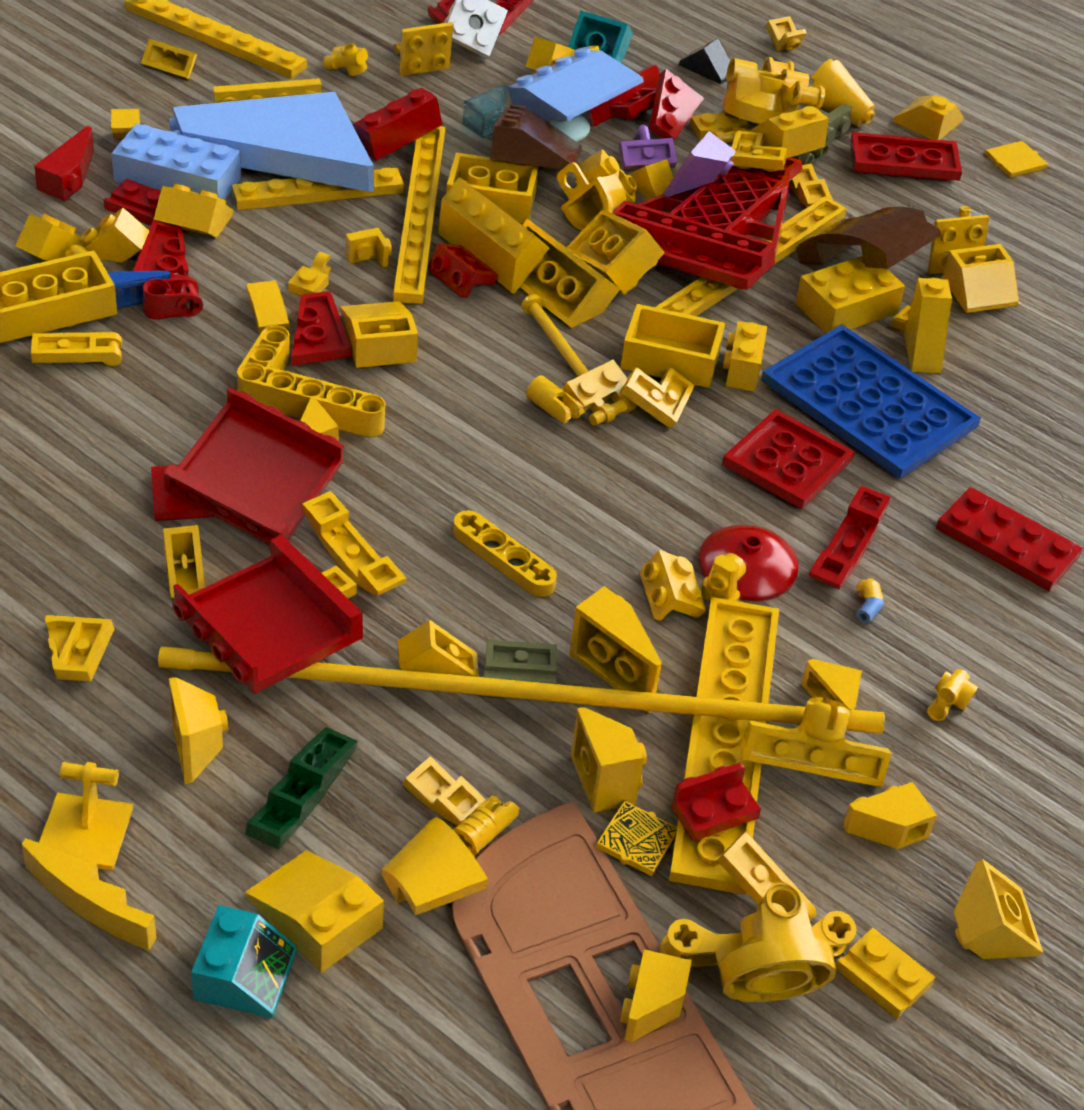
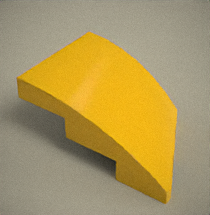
M437 816L431 819L381 869V875L397 904L407 900L415 916L485 890L488 886V878L470 850L451 827Z

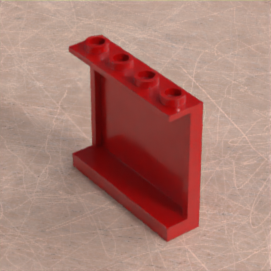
M228 387L227 402L179 466L171 463L165 470V491L270 545V539L281 534L287 540L291 538L306 516L302 509V503L320 496L343 464L344 445L340 444L336 438L330 435H323L311 429L305 422L295 421L284 415L276 407L266 406L256 401L250 394Z
M282 534L270 539L271 556L189 595L178 583L173 585L175 601L172 602V607L177 618L180 621L185 620L192 628L196 638L201 642L205 641L212 649L215 658L221 663L224 662L232 670L235 679L240 684L244 683L254 694L363 638V612Z

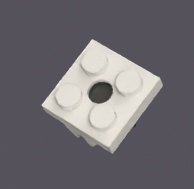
M455 0L449 9V15L444 23L452 22L453 42L487 59L491 54L508 10L489 0Z

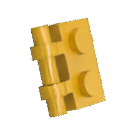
M727 112L703 113L702 115L691 116L689 126L699 140H702L708 132H711L724 143L733 142L736 131L750 132L752 130L748 129L749 124L746 120Z
M614 360L568 381L563 388L565 392L581 403L584 411L588 409L593 411L589 415V421L593 426L600 423L607 424L613 421L616 415L622 412L628 413L634 410L637 405L621 393L628 378ZM612 398L614 403L608 404L604 403V401Z

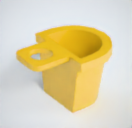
M575 162L568 164L557 174V180L569 199L561 206V209L571 224L581 231L602 209L612 213L617 206L626 201V192L616 174L602 178L600 176L589 183ZM569 172L577 176L578 184L575 188L570 187L567 183L566 177Z

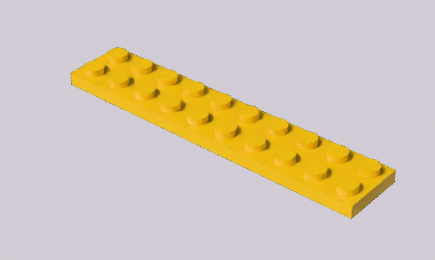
M711 597L696 697L769 703L779 616L778 608ZM693 715L684 779L698 777L713 772L718 767L731 766L741 762L745 767L743 783L757 802L762 763L742 760L739 755L749 720ZM755 721L766 724V721ZM678 819L669 881L745 895L746 892L721 866L717 859L743 833L747 832L753 839L755 820L692 841Z

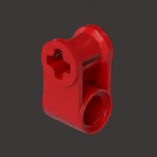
M191 277L150 279L143 284V313L148 318L155 320L196 316L202 311L204 306L202 298L198 295L199 286L197 281ZM185 285H187L189 288L188 293L186 291Z

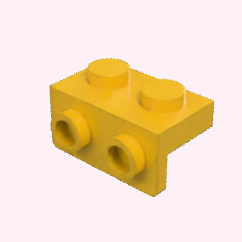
M658 550L640 570V576L654 619L663 620L672 609L699 619L707 609L692 564L684 557H677Z

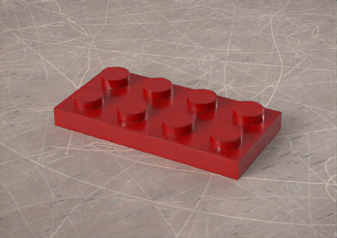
M852 132L850 145L853 169L856 172L863 174H887L889 176H911L918 179L934 178L942 181H960L962 167L957 141Z
M971 486L938 519L936 529L1049 592L1080 558L1083 547Z

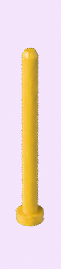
M536 294L527 296L521 304L523 311L527 315H533L577 377L588 372L582 361L542 309L543 301Z

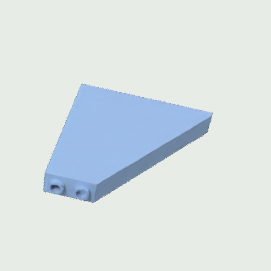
M335 92L173 107L174 118H169L170 131L179 135L199 138L206 142L226 145L240 150L241 168L367 192L374 191L373 163Z

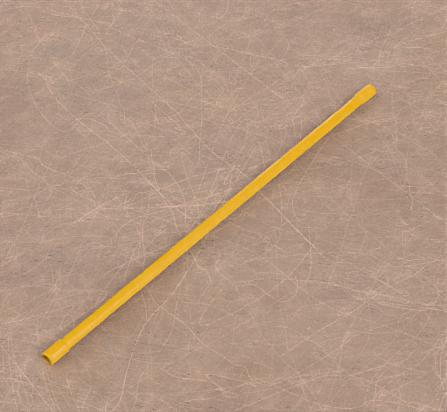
M161 646L159 650V668L232 672L224 662H219L211 652ZM316 662L287 677L798 725L801 724L805 707L321 662ZM849 710L850 717L847 730L876 734L883 733L884 712Z

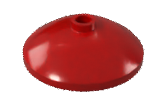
M742 524L721 528L710 534L700 548L698 561L700 570L705 578L709 577L714 560L719 555L733 553L744 561L746 572L737 581L740 600L765 601L774 599L786 593L793 586L797 578L799 564L792 547L776 533L759 526Z

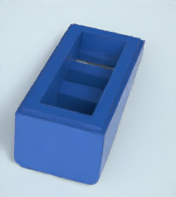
M169 271L108 272L115 285L117 308L143 304V284L150 279H171Z

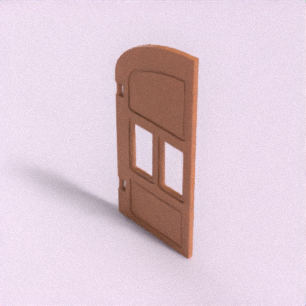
M575 801L555 807L518 825L488 846L476 858L488 878L487 889L453 901V925L462 945L465 946L473 961V966L547 1110H561L560 1108L566 1105L569 1106L570 1110H756L687 991L685 992L679 1018L633 1042L624 1040L627 1024L620 1022L622 1008L593 958L633 943L642 957L644 949L659 953V944L605 852L595 848L598 840ZM482 940L489 954L481 956L474 942ZM567 967L571 968L610 1039L609 1042L569 1057L528 983L531 980Z

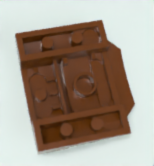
M887 207L870 214L840 220L800 243L796 247L799 263L821 265L850 246L860 245L865 267L889 269L941 236L940 229L927 222L922 210L909 207Z

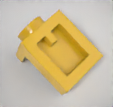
M379 227L346 234L345 258L349 264L377 259L382 268L388 267L392 246L390 240L384 237Z

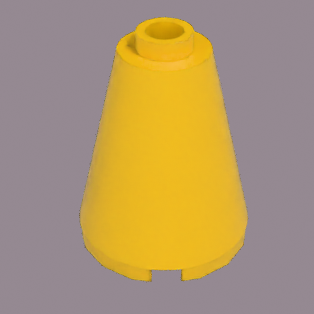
M834 58V61L828 59L811 77L814 80L811 87L820 85L825 88V98L820 109L830 113L844 103L852 107L851 124L858 127L863 124L865 126L868 125L875 116V105L838 59Z

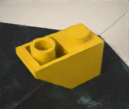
M603 149L578 164L589 183L597 177L601 176L602 178L616 174L626 192V201L635 203L636 182L630 175H626L619 168L616 159L608 156ZM575 175V180H574V182H575L576 184H578V179H577V176Z
M122 208L114 215L108 213L95 229L89 227L80 238L82 241L81 246L88 251L95 250L100 260L123 263L142 249L149 230Z
M30 213L15 246L38 258L50 261L65 257V252L71 249L72 245H81L82 241L80 236L74 234L75 227L43 213L42 218Z
M911 782L899 787L891 786L882 793L868 798L860 797L849 804L843 828L846 833L900 849L929 838L937 814L915 784Z
M644 949L641 964L632 963L627 988L635 989L633 999H624L620 1022L627 1024L625 1041L633 1042L680 1017L692 960Z

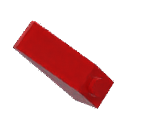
M86 126L34 165L37 190L65 201L83 187L94 153L92 127Z

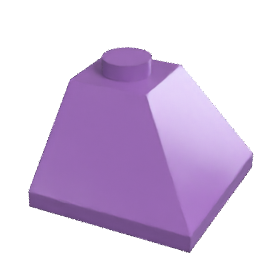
M708 132L690 152L663 194L669 197L712 183L720 174L725 177L734 164L730 159L736 151L711 132Z

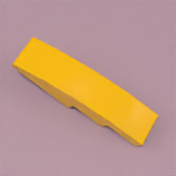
M24 839L22 850L25 868L53 896L76 914L109 934L147 951L151 949L157 939L155 916L127 906L126 890L99 880L96 863L33 840Z

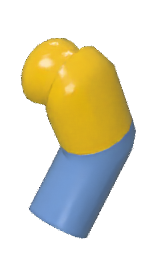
M872 578L861 580L856 586V591H861L858 596L865 598V603L856 612V618L863 624H869L884 607L880 584Z

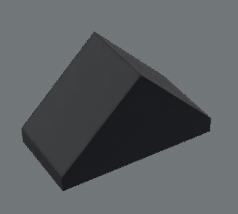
M716 39L685 56L679 61V66L721 85L727 81L726 73L730 60L719 39Z

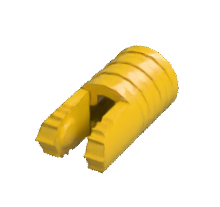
M543 375L536 377L527 388L526 397L563 424L567 423L571 417L577 419L585 413L581 403Z
M492 795L453 829L473 856H476L518 816L520 808L514 802L506 801L501 806L502 801Z

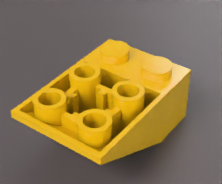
M400 301L340 306L345 330L352 346V356L356 368L417 362L418 332L412 314Z

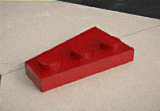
M331 291L301 295L294 347L291 355V366L352 357V346Z

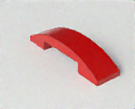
M861 485L848 506L847 515L826 550H822L811 568L809 577L840 589L847 582L868 548L886 512L891 497Z

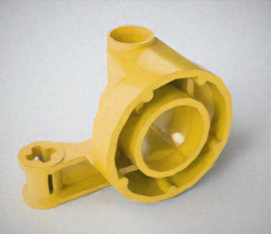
M766 57L762 70H757L758 67L755 62L732 58L729 62L726 73L728 83L722 109L731 115L761 124L765 120L779 116L782 113L797 111L799 104L814 106L818 110L822 107L825 98L824 86H809V75L794 71V63L791 61L783 63L774 61L772 57Z
M779 882L773 884L759 903L756 912L740 921L741 933L715 934L689 919H679L670 925L667 935L659 945V953L679 958L682 956L684 959L692 960L691 967L718 966L723 993L730 999L743 1002L786 1000L820 989L834 979L836 974L834 959L842 955L846 946L853 941L856 935V925L848 914L842 911H832L811 927L806 905L802 901L800 892L789 883ZM772 903L781 905L786 913L776 910Z

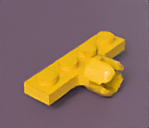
M823 697L810 698L807 701L801 724L793 729L751 720L748 721L739 754L742 760L877 787L883 786L892 753L888 748L845 740L844 735L850 711L844 704L836 700L828 699L825 704L822 703Z

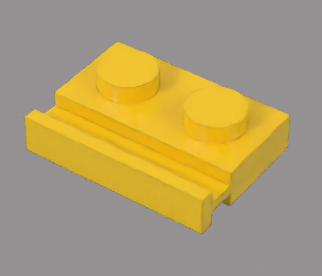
M874 928L869 930L854 944L843 958L840 957L836 964V970L897 1020L906 1009H909L933 985L935 980L934 975Z

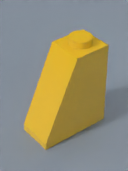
M918 278L903 333L912 372L941 373L952 303L948 280Z

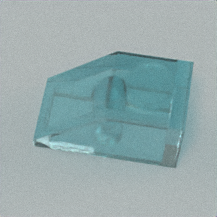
M504 84L465 100L463 124L483 139L493 135L495 123L505 107L507 108L508 86Z

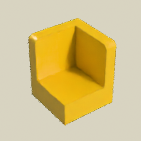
M111 109L113 139H124L135 124H140L139 109Z

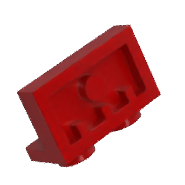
M438 243L428 265V270L462 298L469 297L474 285H494L498 277L494 270L462 245Z
M741 762L731 766L718 767L713 772L698 777H688L676 785L671 808L692 841L759 819L761 808L743 783L745 767Z

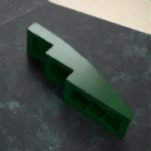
M325 727L290 760L288 773L269 790L267 803L247 822L245 835L279 850L321 801L355 751L358 740Z

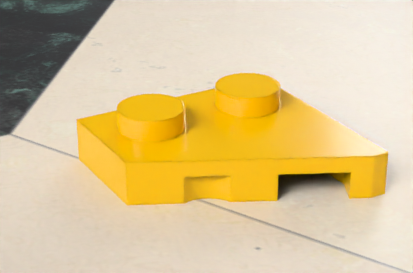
M46 615L45 623L49 634L48 642L52 653L51 660L56 678L60 680L91 682L115 630L112 620Z

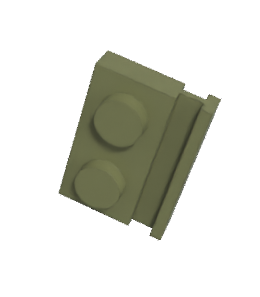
M487 640L485 678L556 684V644Z

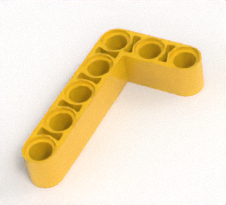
M275 325L265 328L237 370V390L239 392L243 391L250 394L256 401L266 406L276 407L284 415L301 419L310 398L321 404L339 426V430L365 437H376L384 432L386 403L382 397L284 371L290 359V334L282 326Z

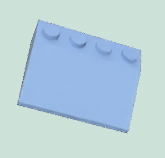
M583 47L575 50L572 56L556 59V64L552 66L548 65L536 69L537 73L534 75L519 77L517 83L508 87L512 104L526 106L527 111H533L544 120L569 121L644 81L642 76L603 51L590 50L589 47Z

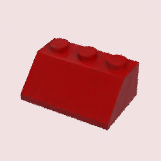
M421 87L412 90L408 95L396 101L389 102L387 106L376 112L365 115L364 118L355 122L353 127L368 156L377 161L442 126L443 123L437 97Z

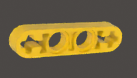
M462 511L454 517V537L521 588L536 597H547L555 591L556 571L541 558L475 511ZM487 541H496L500 544V546L497 548H490L485 546L484 543ZM516 558L524 561L525 564L515 566L508 561Z

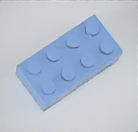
M135 124L111 153L113 180L118 183H123L126 179L157 190H161L162 185L173 188V184L176 183L191 188L190 191L199 194L201 190L215 193L218 195V198L225 200L232 191V184H237L241 179L240 150L226 145L206 142L199 138L179 135L172 131H163L148 125Z

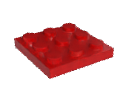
M774 409L723 456L722 465L794 506L803 509L852 462L854 451Z

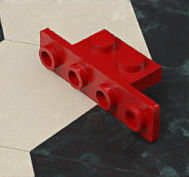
M651 65L637 73L643 77V83L588 110L587 115L590 125L597 126L611 117H623L624 120H631L637 118L639 112L653 109L659 77L658 66Z

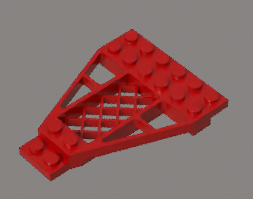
M791 157L786 158L784 169L774 172H768L762 168L739 169L736 166H732L725 177L720 174L712 183L669 197L662 194L638 204L624 201L612 213L649 232L664 251L657 265L669 266L679 269L686 274L699 275L710 281H719L732 285L736 289L748 290L775 264L788 198L789 181L802 171L803 160ZM778 210L775 226L761 223L771 212ZM746 235H753L767 240H771L772 243Z

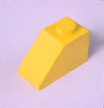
M535 36L525 67L535 70L534 74H536V69L548 65L552 66L554 65L553 59L566 53H574L575 50Z
M431 620L426 621L398 640V663L402 670L479 677L477 653Z

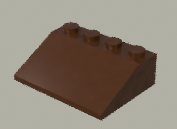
M511 104L510 108L505 107L494 125L490 160L562 170L572 162L577 163L582 145L533 111H527L526 106Z

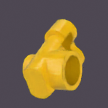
M354 43L345 46H335L332 54L324 57L323 66L326 70H338V68L345 67L349 76H356L367 69L368 66L365 61L368 59V52L365 48H357Z
M733 553L717 556L709 577L703 580L701 588L702 597L707 600H711V597L739 602L740 592L737 590V581L746 572L744 561Z
M956 669L952 675L947 671L943 674L935 687L938 691L937 697L927 709V713L932 720L943 721L952 705L963 711L965 710L978 689V686L968 681L970 676L966 671Z

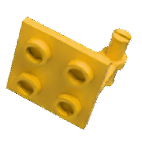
M452 22L402 29L401 43L394 44L395 53L400 54V76L450 68L453 35Z
M961 206L959 207L958 218L935 220L934 226L940 229L941 236L934 239L931 243L927 272L929 274L943 273L949 250L985 246L990 217L988 215L970 216L971 208Z
M63 762L60 769V778L82 781L83 796L57 792L39 843L96 863L98 869L113 871L134 807L131 803L98 799L96 783L116 786L119 770L99 768L96 763L87 762L85 765Z

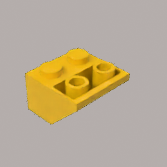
M176 183L173 184V188L162 185L154 220L180 226L182 230L217 238L233 216L234 210L226 205V200L218 198V195L215 193L201 190L199 194L190 191L191 188Z
M1001 244L949 250L942 279L948 280L951 292L966 313L1018 306L1019 296L1014 261Z

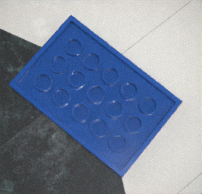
M842 324L762 371L761 381L899 479L976 429L981 417Z

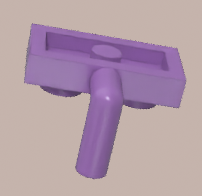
M646 125L638 127L632 141H621L618 146L623 171L638 170L665 159L668 160L670 168H675L678 163L673 138L650 139L649 129Z

